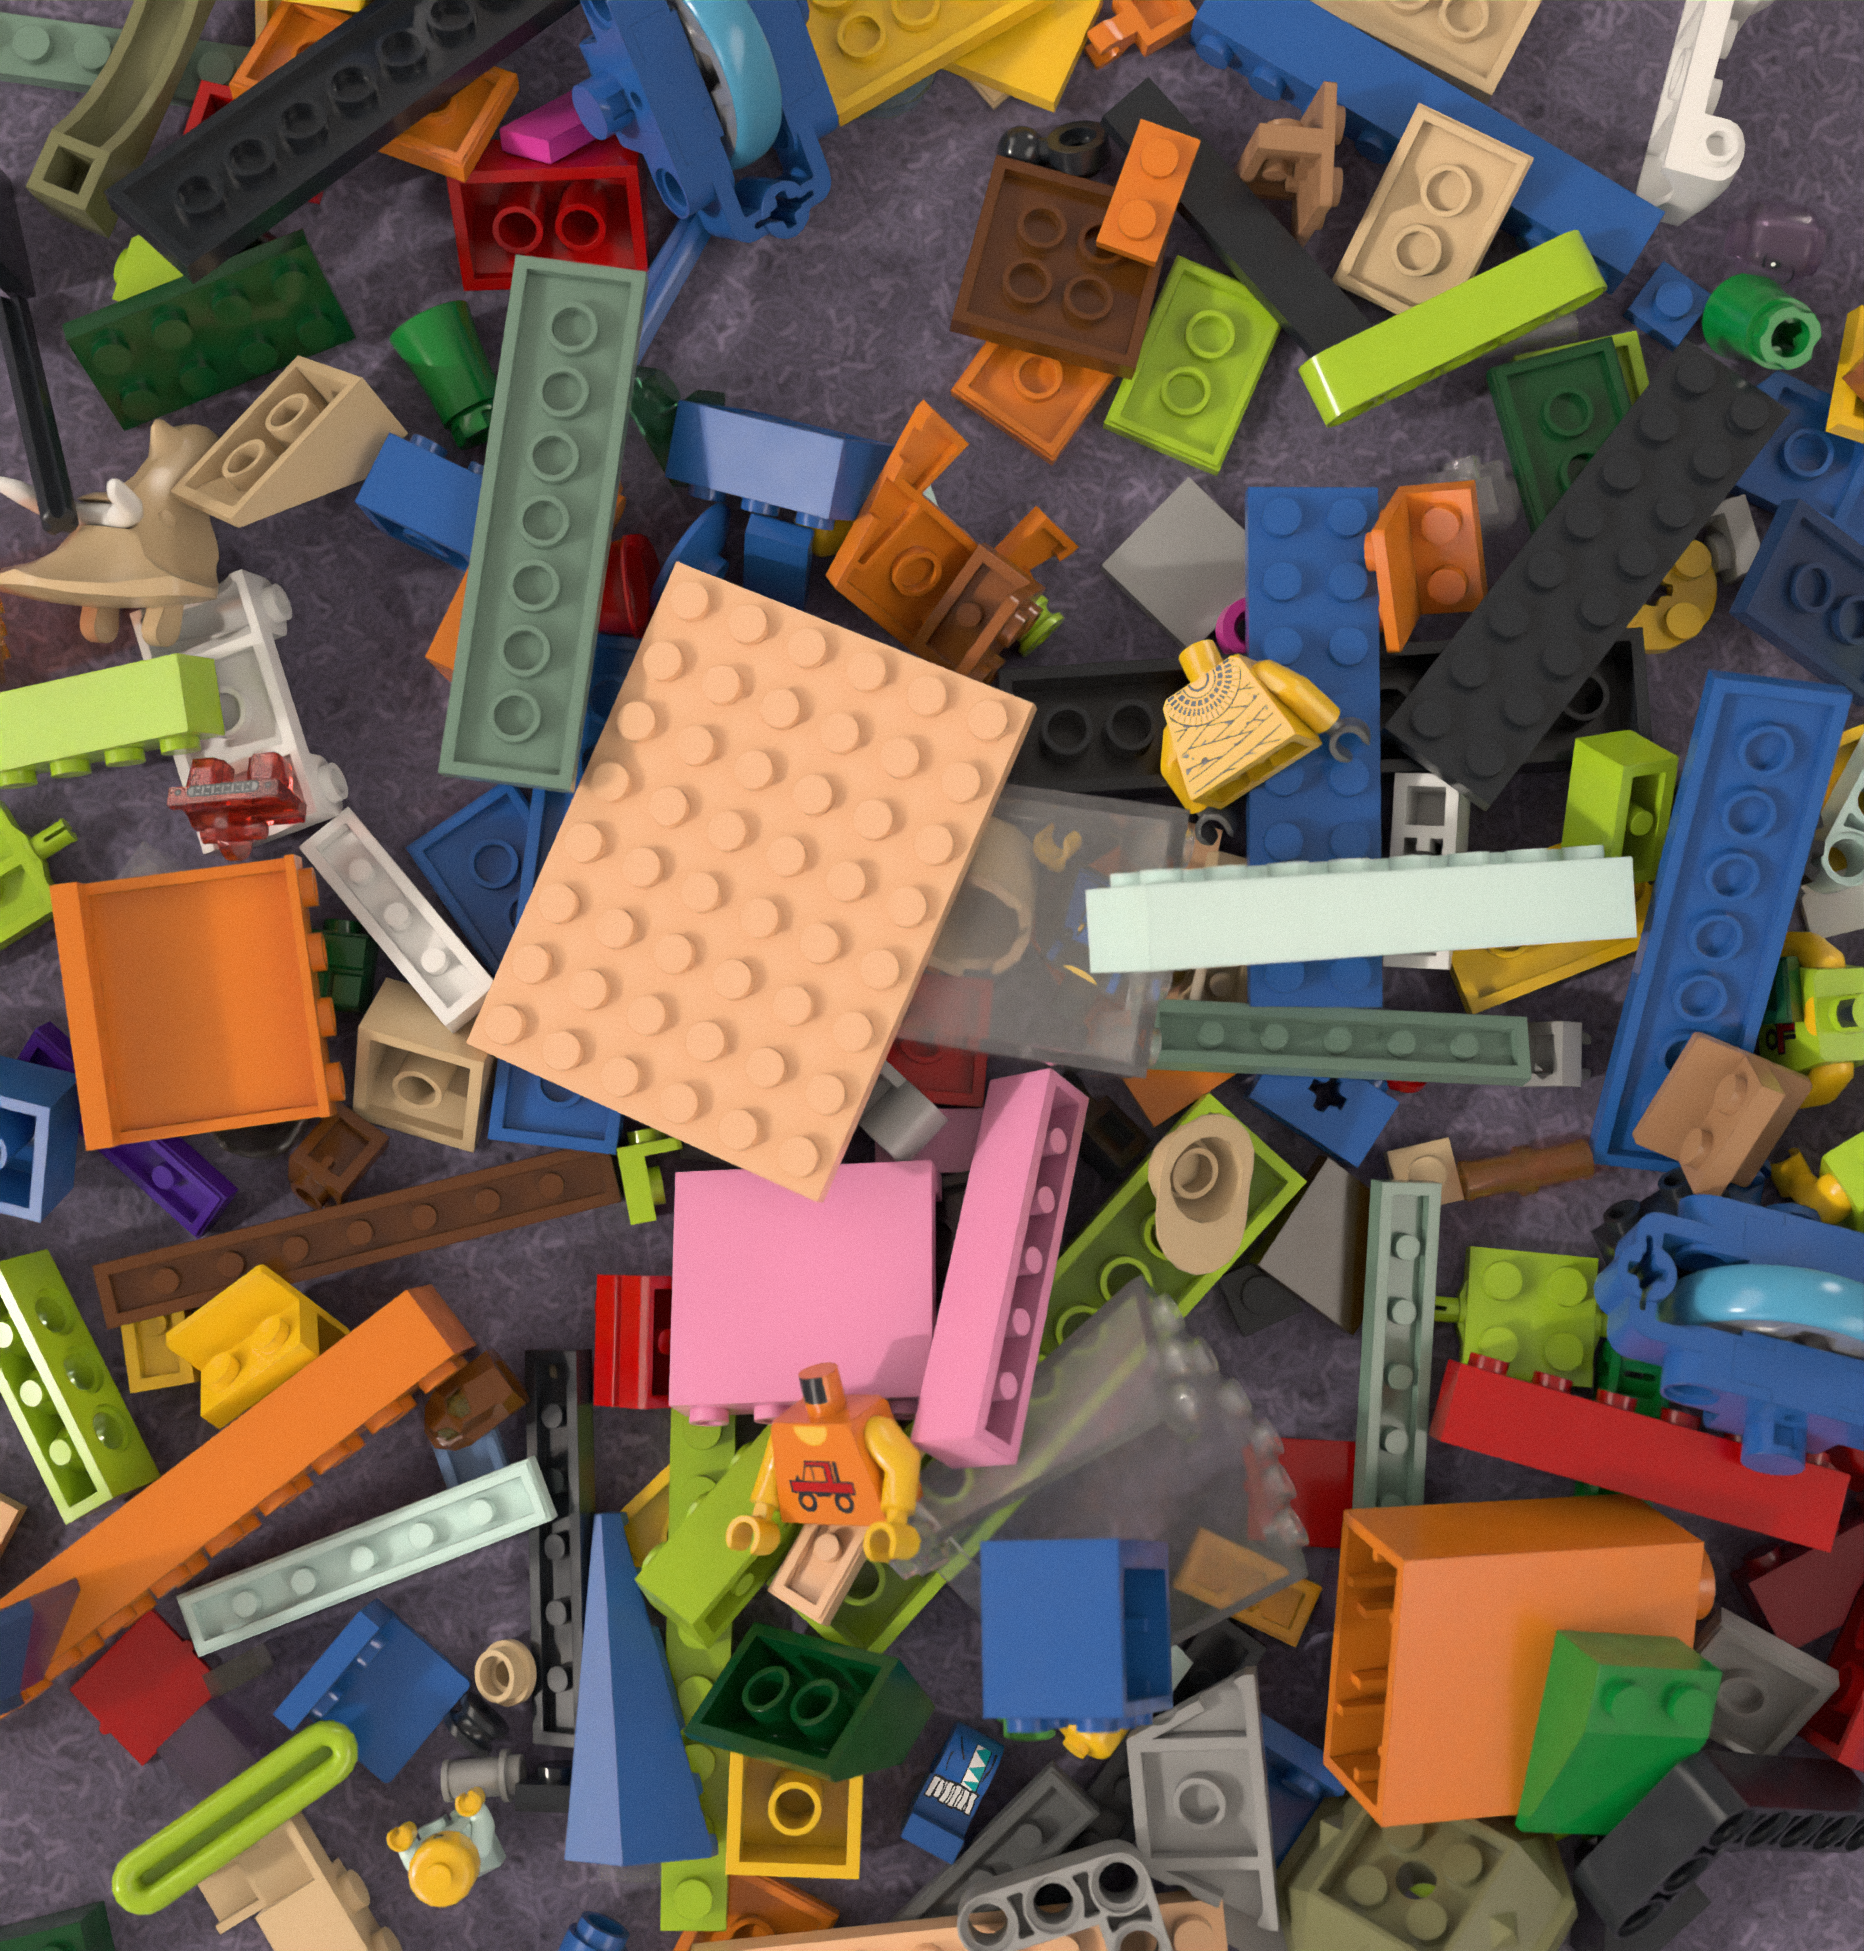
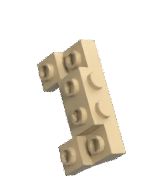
M301 1811L198 1884L219 1920L215 1927L220 1935L261 1910L255 1919L274 1951H403L395 1934L386 1926L380 1928L368 1908L370 1896L361 1877L352 1869L346 1871L339 1857L332 1862L330 1861Z

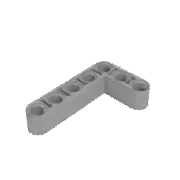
M1120 1839L1103 1841L978 1881L964 1892L958 1907V1936L968 1951H1019L1097 1925L1100 1926L1107 1951H1121V1942L1125 1936L1137 1930L1150 1932L1156 1937L1157 1944L1154 1951H1173L1145 1860L1135 1846ZM1114 1862L1129 1864L1137 1873L1135 1882L1123 1892L1106 1890L1100 1884L1099 1877L1107 1865ZM1047 1883L1061 1884L1070 1891L1072 1895L1071 1901L1060 1912L1049 1913L1043 1911L1034 1901L1035 1893L1040 1887ZM981 1904H993L1004 1911L1007 1921L1000 1930L995 1933L986 1934L972 1926L969 1915L974 1908Z

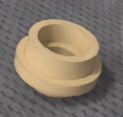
M504 1639L494 1642L478 1658L475 1666V1682L480 1694L486 1700L501 1706H514L525 1702L535 1688L537 1677L535 1661L529 1649L520 1641Z

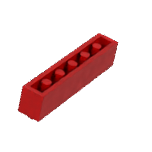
M1470 1352L1468 1364L1448 1359L1428 1434L1441 1442L1831 1553L1851 1475L1829 1468L1830 1454L1823 1452L1818 1454L1806 1453L1805 1469L1796 1475L1764 1474L1751 1470L1741 1463L1742 1436L1724 1432L1723 1437L1699 1431L1702 1421L1701 1417L1662 1407L1660 1417L1657 1419L1635 1412L1638 1399L1598 1388L1594 1401L1571 1394L1574 1381L1534 1370L1531 1382L1507 1376L1510 1363Z

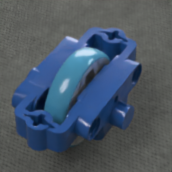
M580 0L593 32L592 35L579 43L591 77L573 86L572 101L586 129L599 140H605L616 134L619 143L623 147L642 153L657 190L669 210L681 219L688 218L698 212L704 228L711 235L746 243L757 241L764 236L782 239L797 236L804 229L809 219L810 208L825 199L830 190V171L818 140L835 131L838 126L836 107L806 27L809 20L807 0ZM771 146L776 150L783 168V174L775 179L751 175L743 178L735 185L734 170L742 169L754 163Z
M1696 1194L1686 1196L1679 1201L1677 1216L1659 1212L1647 1214L1618 1241L1614 1260L1596 1278L1594 1284L1595 1299L1600 1309L1608 1315L1607 1338L1611 1347L1618 1354L1627 1358L1662 1366L1660 1393L1663 1397L1682 1405L1702 1409L1704 1425L1707 1428L1742 1436L1740 1461L1745 1467L1760 1473L1782 1476L1799 1474L1805 1469L1806 1453L1818 1454L1836 1445L1864 1451V1233L1822 1223L1818 1212L1804 1205L1779 1203L1764 1208L1721 1196ZM1675 1264L1693 1273L1677 1280Z

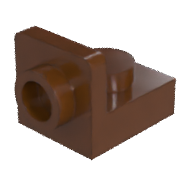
M339 1101L336 1102L337 1114L322 1118L289 1156L288 1180L291 1183V1189L301 1201L314 1209L348 1202V1195L389 1146L390 1137Z

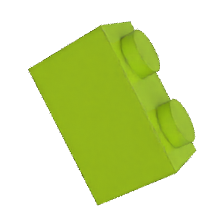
M1632 730L1575 738L1561 849L1565 847L1604 845L1605 858L1632 857L1634 884L1655 880L1669 826L1679 757Z

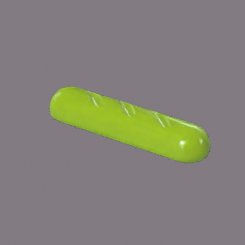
M333 1719L321 1720L308 1725L301 1732L137 1848L128 1852L117 1864L112 1876V1892L116 1902L124 1910L136 1915H152L166 1908L344 1781L353 1771L358 1759V1742L354 1733L344 1723Z

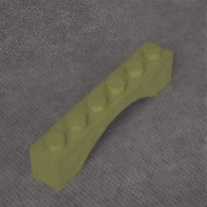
M134 0L120 37L104 68L74 109L51 129L27 182L26 188L52 216L108 239L110 238L119 216L111 209L104 191L143 164L216 0Z

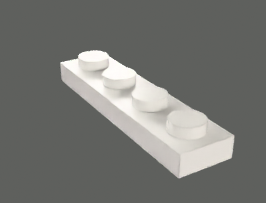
M349 807L345 808L339 816L334 817L299 846L300 850L446 1028L454 1034L480 1012L492 985L493 978Z

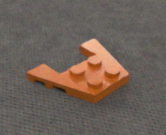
M924 399L916 406L825 575L837 591L907 648L979 546L976 540L923 494L935 479L969 445L962 435ZM1036 505L994 549L1032 577L1031 569L1053 556L1061 561L1073 554L1078 546Z

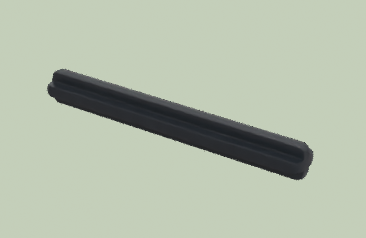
M18 294L10 299L1 296L0 339L42 528L54 536L62 531L72 533L78 527L79 520L29 303Z

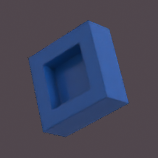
M1663 260L1622 317L1673 352L1703 313L1706 302L1711 294Z

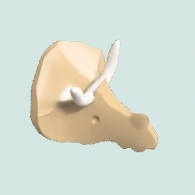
M156 419L151 426L148 458L136 474L124 483L117 478L109 480L107 492H93L78 498V500L84 502L75 501L79 520L76 530L70 533L55 551L30 563L1 568L0 592L37 601L82 606L80 616L81 633L86 640L95 643H110L117 637L119 630V608H146L141 628L144 641L154 647L174 645L181 632L184 605L217 599L219 583L216 567L219 561V551L210 522V515L178 501L170 491L219 440V437L205 426L184 424L172 427L166 421ZM0 476V492L40 515L33 486L20 480Z

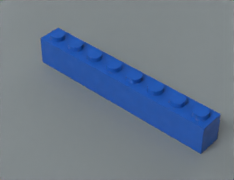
M1205 0L1194 17L1188 43L1195 46L1196 53L1203 61L1218 69H1225L1227 66L1247 77L1250 86L1259 95L1272 101H1278L1282 98L1302 110V116L1323 81L1337 82V105H1344L1346 111L1343 135L1354 141L1357 151L1374 163L1385 164L1390 162L1418 103L1534 157L1499 228L1515 237L1516 245L1524 253L1564 233L1579 230L1608 286L1605 292L1610 295L1614 293L1628 275L1666 213L1310 0Z

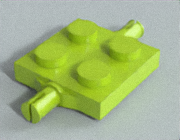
M1 800L0 951L54 918L49 885H55L50 877L49 864L46 859L69 844L78 841L76 833L71 831L72 827L64 818H60L59 821L37 835L29 836L21 830L7 805Z
M1475 1246L1466 1247L1464 1280L1456 1297L1435 1296V1307H1440L1442 1310H1435L1434 1321L1454 1323L1460 1343L1459 1362L1468 1364L1470 1352L1510 1363L1507 1376L1531 1382L1534 1370L1574 1381L1572 1387L1592 1388L1594 1350L1599 1342V1337L1607 1338L1608 1315L1601 1311L1594 1295L1599 1258Z

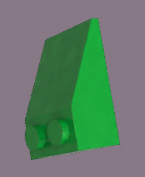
M1557 1630L1515 1826L1522 1832L1608 1835L1677 1764L1690 1755L1699 1752L1709 1736L1723 1672L1677 1637Z

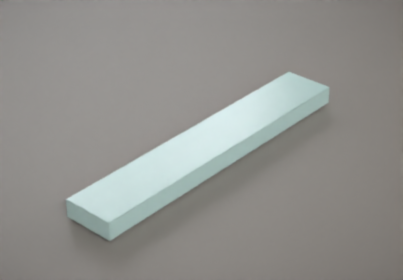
M533 1455L183 1592L176 1596L197 1655L201 1657L555 1519L558 1515L537 1459Z

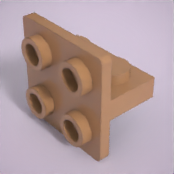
M1323 81L1300 121L1281 118L1267 123H1259L1233 169L1258 199L1292 201L1291 235L1303 248L1314 231L1322 229L1327 212L1331 207H1337L1342 193L1343 171L1341 167H1334L1335 145H1339L1343 137L1346 111L1344 105H1337V82Z
M1695 1032L1638 1122L1632 1135L1637 1145L1679 1161L1694 1194L1721 1196L1730 1182L1741 1187H1747L1751 1184L1811 1091L1812 1083L1806 1075L1702 1032Z

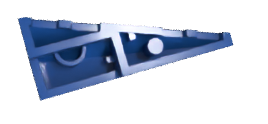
M605 1511L596 1513L593 1520L564 1860L624 1867L714 1857L718 1855V1841L716 1834H708L698 1798L704 1792L699 1773H692L680 1733L686 1725L658 1626H651L641 1589L634 1580L641 1572L642 1567L634 1566L624 1530V1526L629 1523L627 1512Z

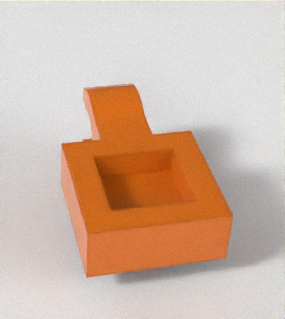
M1113 0L1111 9L1116 16L1097 24L1087 32V36L1092 43L1084 47V52L1097 71L1119 58L1134 43L1145 58L1191 31L1197 11L1189 0Z

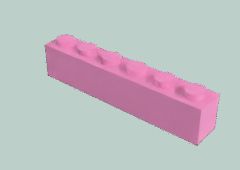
M1052 1068L992 1079L988 1087L910 1440L914 1446L952 1469L1017 1464L1089 1098Z

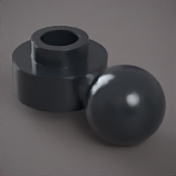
M1090 120L1074 121L1061 125L1054 129L1048 137H1041L1031 127L1015 126L1008 129L1001 136L996 151L997 155L1037 166H1042L1043 163H1050L1053 170L1085 179L1097 175L1100 169L1108 164L1112 156L1109 134L1099 125L1100 122Z

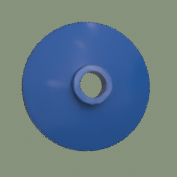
M716 503L703 512L674 547L663 565L650 595L649 606L653 611H655L676 561L717 578H724L730 563L721 557V554L726 544L731 520V509L724 503Z

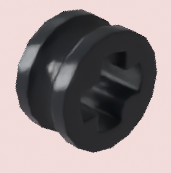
M467 1692L460 1700L462 1709L458 1712L450 1710L444 1717V1723L449 1732L467 1750L481 1758H486L493 1750L491 1741L494 1738L504 1739L510 1730L504 1718L483 1698L472 1692Z

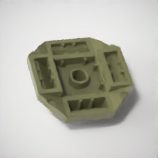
M1347 1789L1343 1795L1324 1797L1276 1870L1280 1921L1288 1951H1557L1576 1920L1578 1912L1553 1833L1522 1832L1515 1826L1517 1815L1381 1827ZM1427 1883L1435 1886L1434 1891L1423 1899L1405 1897L1407 1891L1414 1885Z

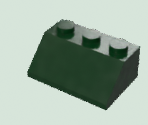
M754 1622L683 1732L691 1740L836 1783L902 1764L934 1711L935 1705L899 1658Z

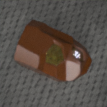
M492 1348L486 1350L432 1393L425 1406L424 1433L435 1449L457 1451L471 1446L530 1402L531 1399L507 1363Z

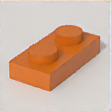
M1144 119L1140 120L1096 240L1097 247L1156 267L1198 153L1201 140Z

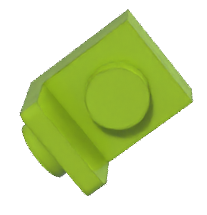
M651 1127L627 1132L629 1145L616 1148L631 1225L657 1220L654 1206L666 1204L660 1167L647 1168L645 1156L683 1149L681 1140L672 1136L667 1137L665 1133Z

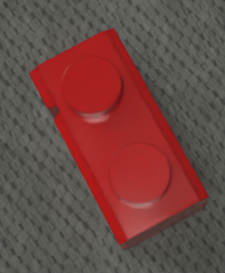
M597 1274L593 1405L630 1409L672 1408L669 1406L672 1275Z

